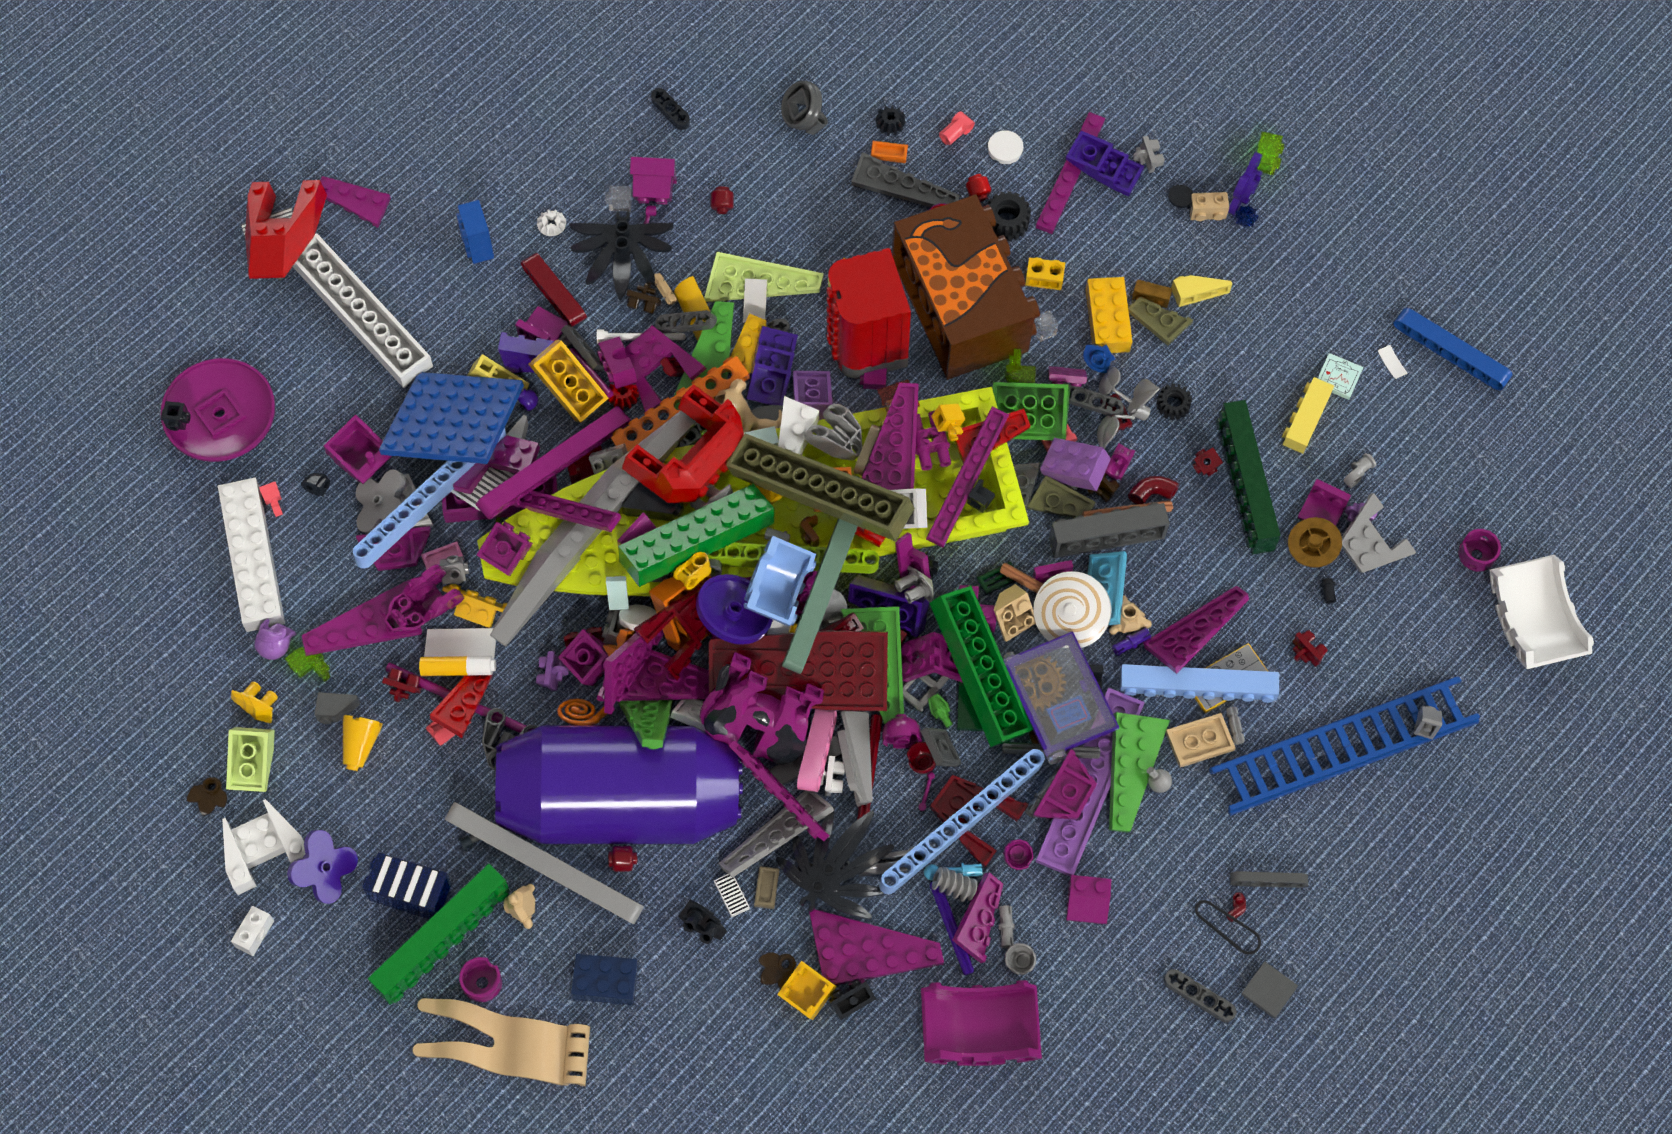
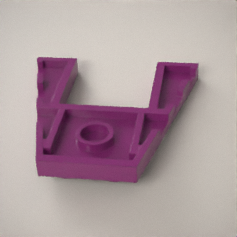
M653 325L625 347L626 356L630 358L635 370L636 386L645 412L650 408L655 409L660 406L661 399L645 377L661 365L660 361L664 357L674 355L691 380H694L707 369Z
M506 435L497 443L488 464H474L453 484L454 490L471 494L489 467L518 473L536 461L540 450L539 443ZM518 500L512 505L520 506L521 502Z

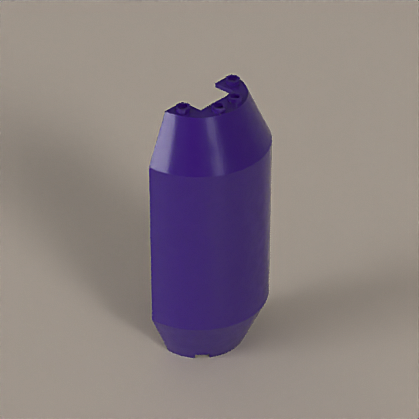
M541 725L502 742L496 747L495 824L539 844H695L736 825L737 819H741V807H738L739 794L743 793V783L739 782V775H742V763H739L738 760H741V758L727 743L714 740L705 731L695 726H668L663 748L658 749L642 747L631 726Z

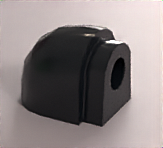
M311 473L304 478L301 486L311 494L324 496L330 486V479L325 474Z

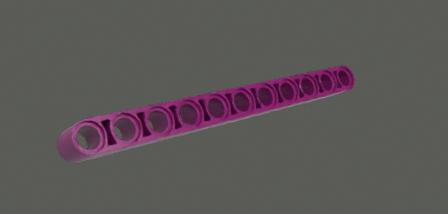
M618 406L613 408L482 496L477 501L476 506L489 520L611 438L616 430L624 429L631 419Z

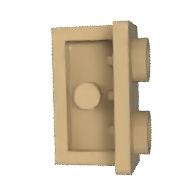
M1227 192L1193 193L1191 195L1190 220L1226 219L1229 211Z

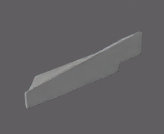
M842 711L841 715L845 730L838 731L837 734L850 791H854L856 805L859 807L873 801L869 714L867 712Z

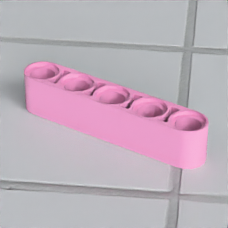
M815 709L798 775V790L818 792L820 789L836 725V710Z

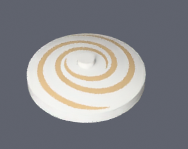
M1074 571L1063 572L1048 579L1039 589L1033 609L1036 625L1048 641L1073 631L1080 648L1093 644L1104 634L1109 625L1112 611L1109 595L1103 585L1088 574Z

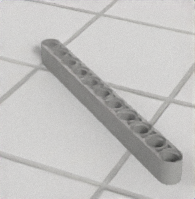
M456 802L453 803L445 817L446 821L632 924L636 923L644 908L643 905Z

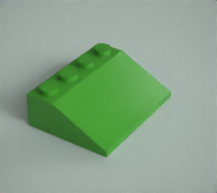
M993 382V394L997 408L1007 414L1024 409L1031 425L1028 430L1013 439L1053 441L1054 438L1066 440L1070 386L1068 384Z

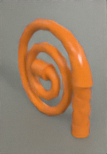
M578 698L562 702L557 709L558 716L563 721L572 725H595L608 714L604 713V707L595 714V706L591 702ZM564 706H566L565 709H564L566 715H568L570 718L577 719V720H572V719H569V718L565 717V716L563 715L562 711H561L562 708H563ZM587 706H589L591 708V712L587 715H583L588 712Z

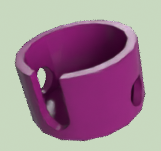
M1474 529L1466 535L1459 546V559L1465 567L1472 571H1485L1492 567L1500 555V540L1489 530ZM1479 550L1482 553V558L1477 560L1472 557V551Z
M477 957L469 960L460 971L459 981L465 995L475 1002L492 1000L499 994L502 988L503 979L498 966L491 964L486 957ZM481 977H485L488 980L487 987L483 989L478 988L476 985L477 980Z

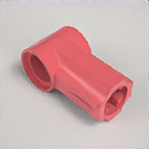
M960 111L953 117L951 123L939 133V137L944 144L951 145L962 134H968L973 129L975 122Z

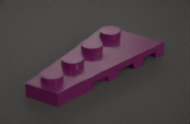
M324 176L321 177L320 181L327 193L326 200L335 205L338 204L349 213L352 212L358 215L360 219L367 220L373 226L379 227L390 202V194Z
M990 872L984 873L976 893L952 939L979 963H985L986 961L985 951L991 940L989 937L990 929L994 927V912L998 908L1003 883Z

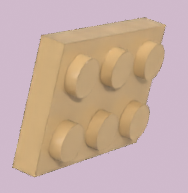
M1222 713L1166 730L1167 738L1179 768L1229 753L1236 749Z

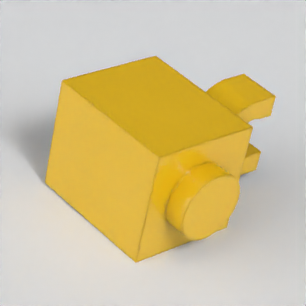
M959 404L939 405L931 415L938 432L948 431L950 441L958 440L957 435L963 433L960 426L965 421Z

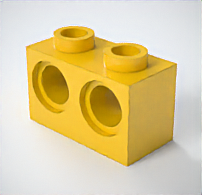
M1039 257L1029 258L1025 286L1061 290L1065 262L1043 260Z

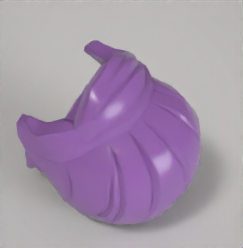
M266 619L260 625L254 645L256 651L263 658L276 660L286 654L290 640L296 635V632L279 623L269 627L270 620Z

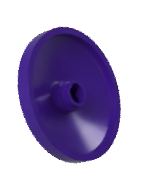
M730 574L712 577L703 584L696 598L698 616L703 625L712 634L724 641L734 644L754 643L765 636L773 620L744 608V603H748L744 599L750 580Z

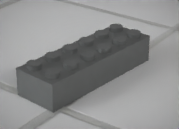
M1155 502L1143 507L1133 506L1126 510L1115 509L1104 514L1097 512L1092 516L1084 517L1081 515L1069 520L1058 519L1052 522L1049 541L1053 557L1059 558L1165 539L1170 522L1165 504Z

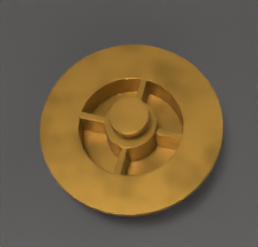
M1318 517L1307 518L1297 523L1291 530L1288 537V548L1290 554L1298 563L1312 568L1323 567L1332 563L1340 554L1342 536L1332 522Z

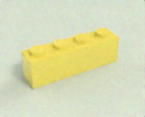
M1315 377L1311 383L1307 382L1303 391L1306 395L1304 398L1300 397L1296 406L1299 410L1297 413L1293 412L1289 422L1292 425L1290 428L1286 427L1282 437L1285 438L1284 446L1304 454L1334 385Z

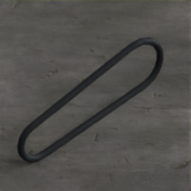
M1201 900L1196 904V915L1240 952L1251 955L1260 949L1261 938L1256 931L1207 900ZM1202 903L1209 904L1255 934L1258 939L1257 948L1251 952L1242 950L1199 914V905Z

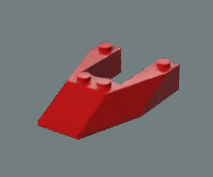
M303 180L291 218H270L276 195L269 182H252L247 196L245 227L248 276L250 279L285 278L313 239L327 197V193L320 180Z

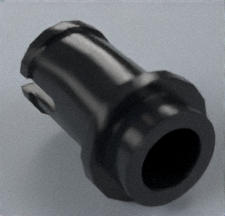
M1332 578L1323 579L1320 587L1323 588L1324 603L1326 604L1336 602L1334 590L1336 583Z

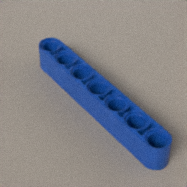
M1404 308L1393 322L1396 329L1495 390H1503L1512 377V372L1507 367L1410 308Z

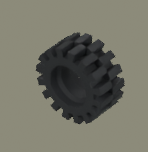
M1175 383L1171 384V387L1168 384L1165 388H1162L1157 399V409L1160 410V414L1165 413V418L1171 416L1170 420H1174V417L1177 420L1181 416L1182 418L1185 417L1192 403L1190 391L1186 392L1187 388L1185 386L1181 389L1180 384L1175 387ZM1169 397H1176L1181 400V405L1173 407L1168 404L1167 399Z

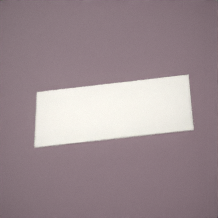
M745 278L743 322H746L749 313L765 320L767 280Z

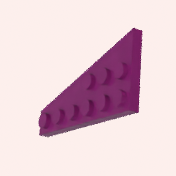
M899 383L863 473V480L888 490L914 489L919 384Z
M409 580L303 634L301 639L305 656L421 635V627L412 631L402 630L396 634L391 631L384 621L391 600L403 592Z

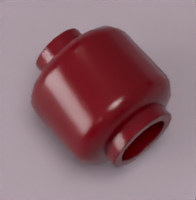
M716 187L711 192V208L717 211V214H727L729 210L733 209L734 193L729 190V187Z
M614 846L611 851H608V866L612 867L614 872L632 871L633 865L637 864V852H633L631 846Z

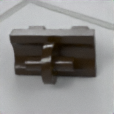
M646 282L644 286H637V290L642 291V293L627 289V306L629 308L637 310L639 302L643 301L646 302L643 311L654 314L657 306H661L662 301L657 297L648 295H655L656 292L655 289L650 288L651 284L649 282Z
M1104 473L1097 491L1088 489L1087 492L1090 495L1096 493L1107 503L1120 485L1116 480L1109 482L1106 479L1108 474Z

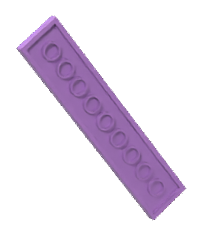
M1109 687L1105 694V699L1113 714L1119 712L1140 716L1145 702ZM1100 711L1097 713L1091 730L1106 724ZM1113 732L1084 744V746L1099 747L1101 750L1099 759L1079 758L1089 775L1097 783V786L1078 820L1053 819L1036 863L1070 877L1075 874L1111 786Z

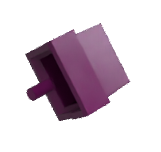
M631 157L630 175L633 177L634 199L640 204H649V201H655L659 205H667V202H672L673 184H677L675 159Z
M354 415L323 446L326 454L333 459L334 463L362 484L392 457L380 454L379 448L383 440L357 415Z

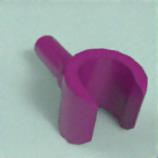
M649 205L646 207L644 224L649 223L650 216H656V206Z

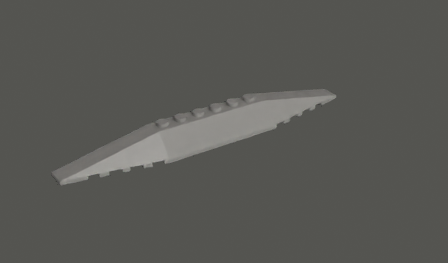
M679 411L638 445L663 463L697 422L684 412ZM629 452L606 470L579 503L613 512H618L622 508V505L639 483L638 480L622 469L625 457ZM563 520L537 550L490 636L506 647L580 561L582 553L602 530Z

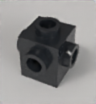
M166 401L161 413V420L166 428L172 431L185 430L187 423L189 424L191 414L188 412L185 403Z

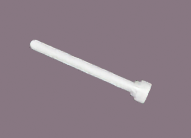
M597 329V344L619 336L621 340H635L642 333H608L604 329ZM663 333L670 340H685L686 338L684 333Z

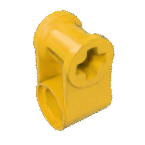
M704 552L695 553L685 563L676 568L673 577L684 583L686 589H693L711 573L708 555Z

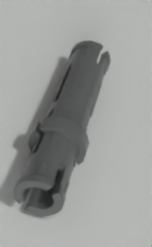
M1060 765L1057 766L1041 790L1035 793L1034 799L1025 809V813L1031 818H1036L1033 815L1058 773Z

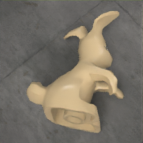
M742 379L734 380L729 389L719 391L715 397V400L721 405L727 399L732 402L741 417L744 433L775 426V429L781 427V410H779V417L776 421L759 419L754 416L742 395V391L746 389V383Z

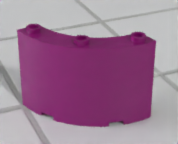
M1027 980L1016 981V984L984 988L982 985H974L971 988L942 986L941 983L935 982L930 983L928 987L921 988L925 1062L946 1065L947 1062L956 1061L957 1066L1004 1065L1006 1060H1017L1018 1063L1042 1059L1037 985L1029 984Z

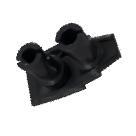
M691 899L678 916L684 922V930L687 932L695 930L700 934V940L705 944L711 943L713 937L721 940L727 932L713 912Z

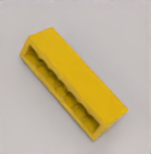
M693 276L677 285L674 294L683 312L710 311ZM696 317L691 320L690 325L694 324ZM702 330L693 331L697 341L699 340Z

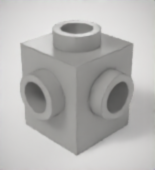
M453 555L447 557V559L440 560V566L446 572V575L442 578L443 584L452 583L457 585L466 581L469 567L468 562L464 563L463 556Z

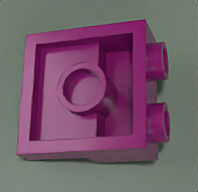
M505 521L503 524L496 522L478 551L477 556L506 575L511 576L520 559H524L533 543L529 541L530 537L521 531L518 534L513 531L515 527Z

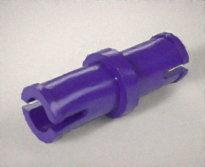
M1144 627L1133 635H1127L1124 640L1112 645V649H1115L1113 652L1116 656H1120L1130 649L1134 650L1137 648V645L1151 638L1150 632Z

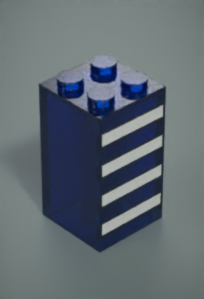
M378 852L376 858L374 857L371 861V872L369 877H365L362 887L371 902L431 919L445 905L452 883L445 872Z

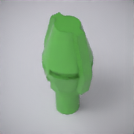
M939 693L930 697L928 702L931 714L936 719L942 720L946 728L952 726L953 723L949 718L951 710L948 702Z

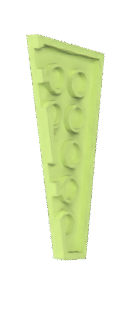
M717 252L704 299L706 302L744 299L745 278L767 280L766 297L820 293L824 273Z

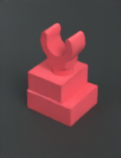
M276 482L259 487L266 505L271 504L275 516L283 515L278 503L282 498Z

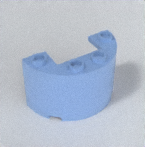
M772 536L764 548L766 552L759 558L744 599L748 603H744V608L790 626L794 625L797 619L795 612L799 601L796 599L805 587V583H803L804 577L809 572H813L816 566V561L814 560L816 554Z

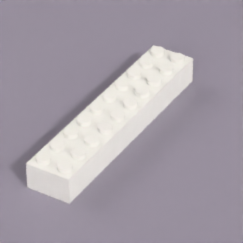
M316 233L292 267L397 382L405 388L414 381L417 375L433 367L430 355Z

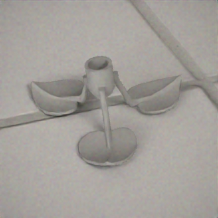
M1113 366L1103 375L1099 383V393L1108 395L1113 391L1130 403L1128 406L1130 415L1106 416L1101 421L1097 430V440L1100 447L1104 449L1119 429V420L1117 418L1134 420L1136 417L1142 421L1146 420L1150 415V408L1144 404L1160 390L1150 380L1143 379L1135 387L1132 400L1115 388L1120 381V372Z

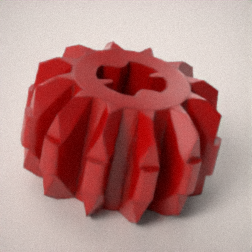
M610 384L609 388L614 394L608 400L610 404L614 405V408L621 406L623 411L624 407L627 406L631 409V404L637 403L636 398L639 397V392L637 391L636 384H630L617 389L613 384Z

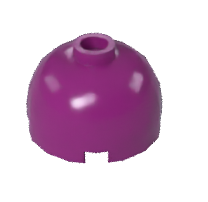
M897 714L883 728V744L887 747L888 743L893 744V748L896 749L910 748L916 742H922L921 728L913 718L907 717L906 714Z

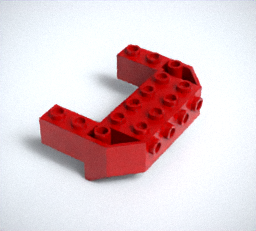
M694 384L682 396L678 409L707 429V432L680 461L673 457L665 465L637 444L626 455L622 465L624 471L667 503L695 502L699 497L703 498L709 490L708 487L710 485L714 486L720 478L719 475L722 472H727L726 464L744 436L741 417L732 402L727 399L721 405Z

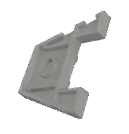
M1374 493L1368 496V500L1358 511L1359 514L1342 536V548L1360 573L1416 553L1407 539L1401 540L1390 549L1369 519L1384 507Z

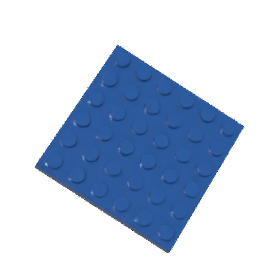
M420 373L415 377L379 448L380 454L488 464L524 387L523 380Z

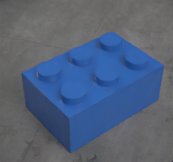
M479 200L458 205L459 213H456L467 257H471L473 264L493 259L494 254L490 234Z

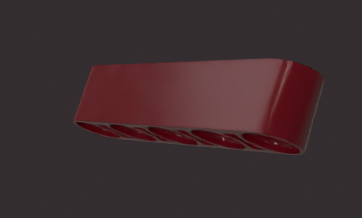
M537 252L520 262L525 273L562 319L568 322V326L574 327L587 318L582 307Z

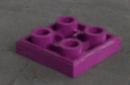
M1049 366L1048 368L1049 380L1053 384L1067 382L1071 383L1072 386L1080 387L1087 382L1085 369Z

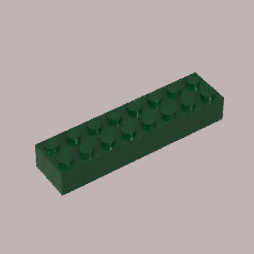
M1246 400L1224 403L1219 411L1216 425L1217 429L1221 430L1222 447L1225 446V461L1229 463V477L1234 482L1233 493L1235 497H1238L1239 503L1237 508L1239 514H1242L1243 517L1242 528L1247 533L1246 544L1251 549L1252 555L1273 552L1281 535Z

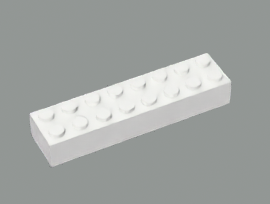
M256 477L218 485L241 619L246 632L259 630L260 625L266 619L270 620L269 627L277 623L285 624L263 501Z

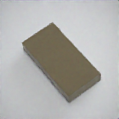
M759 867L754 907L775 908L780 869Z

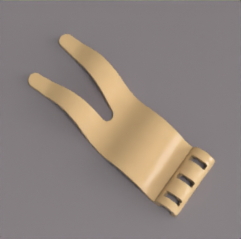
M423 998L419 1000L418 1009L421 1012L452 1018L470 1025L492 1037L494 1045L493 1047H485L456 1041L418 1043L413 1047L415 1056L459 1060L505 1076L529 1078L569 1086V1084L586 1086L590 1026L582 1024L563 1026L541 1020L510 1017L468 1002L453 999ZM573 1034H584V1038L573 1037ZM571 1053H582L583 1057L571 1056ZM572 1071L581 1072V1076L569 1075Z

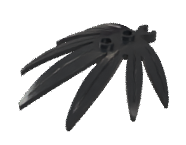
M617 211V223L615 225L570 223L569 225L572 230L583 235L594 236L570 247L572 252H590L602 247L606 243L608 244L593 263L586 278L587 285L594 283L602 276L611 261L612 255L615 254L613 280L619 300H622L630 281V254L633 255L635 264L643 278L650 284H655V276L651 264L638 246V243L655 252H670L672 250L671 245L651 236L668 232L674 227L673 223L629 225V211L626 212V217L624 218L620 217V213Z
M834 809L832 813L825 817L821 825L830 836L825 841L817 837L813 867H810L806 849L798 836L793 838V851L801 872L794 864L784 858L777 857L776 861L783 873L793 883L809 892L807 896L800 900V906L803 907L805 902L809 901L811 906L808 910L812 912L816 907L815 902L819 898L829 906L846 914L872 919L871 914L862 906L851 900L841 898V896L852 898L879 896L884 894L880 888L868 884L840 886V883L866 871L887 856L895 847L893 844L873 849L859 856L840 871L864 837L874 816V811H869L854 822L838 839L828 857L824 860L833 831Z

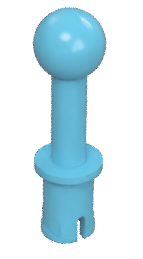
M961 863V867H947L949 870H954L956 873H961L963 876L982 877L983 874L982 864L964 865V863ZM934 864L927 865L924 869V876L928 880H933L938 867Z

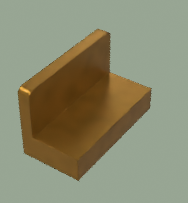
M1137 280L1132 300L1142 297L1163 308H1167L1172 288Z

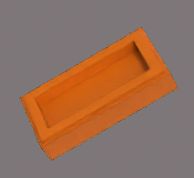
M873 141L871 156L882 161L906 163L908 145Z

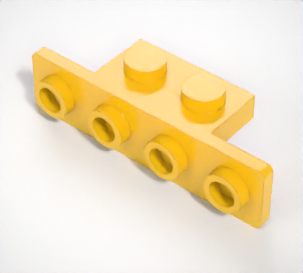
M450 583V585L442 588V591L447 593L452 589H457L465 597L456 606L455 616L488 628L492 627L496 611L503 612L507 603L501 604L496 602L497 599L485 596L484 598L478 596L479 593L473 590L464 591L461 589V586Z

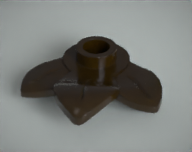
M209 777L201 785H196L190 790L187 802L198 803L200 813L205 816L212 813L216 806L224 808L227 803V794L222 790V783L218 778ZM215 785L214 790H209V787Z
M774 952L762 955L758 961L765 968L762 971L760 982L765 985L777 983L781 989L796 967L794 957L789 954L778 955ZM784 960H787L789 962V966L787 968H784L782 966V962Z

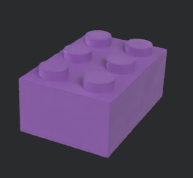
M1054 438L1040 471L1044 476H1048L1061 484L1097 491L1111 458L1103 447Z

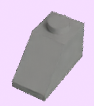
M1422 706L1417 715L1413 734L1433 739L1442 726V711H1438L1432 706Z

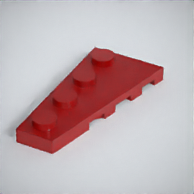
M1024 409L1008 413L1009 416L992 451L1030 428L1031 425ZM984 421L963 427V433L957 435L958 440L955 441L963 463Z
M493 674L465 675L430 714V719L463 738Z

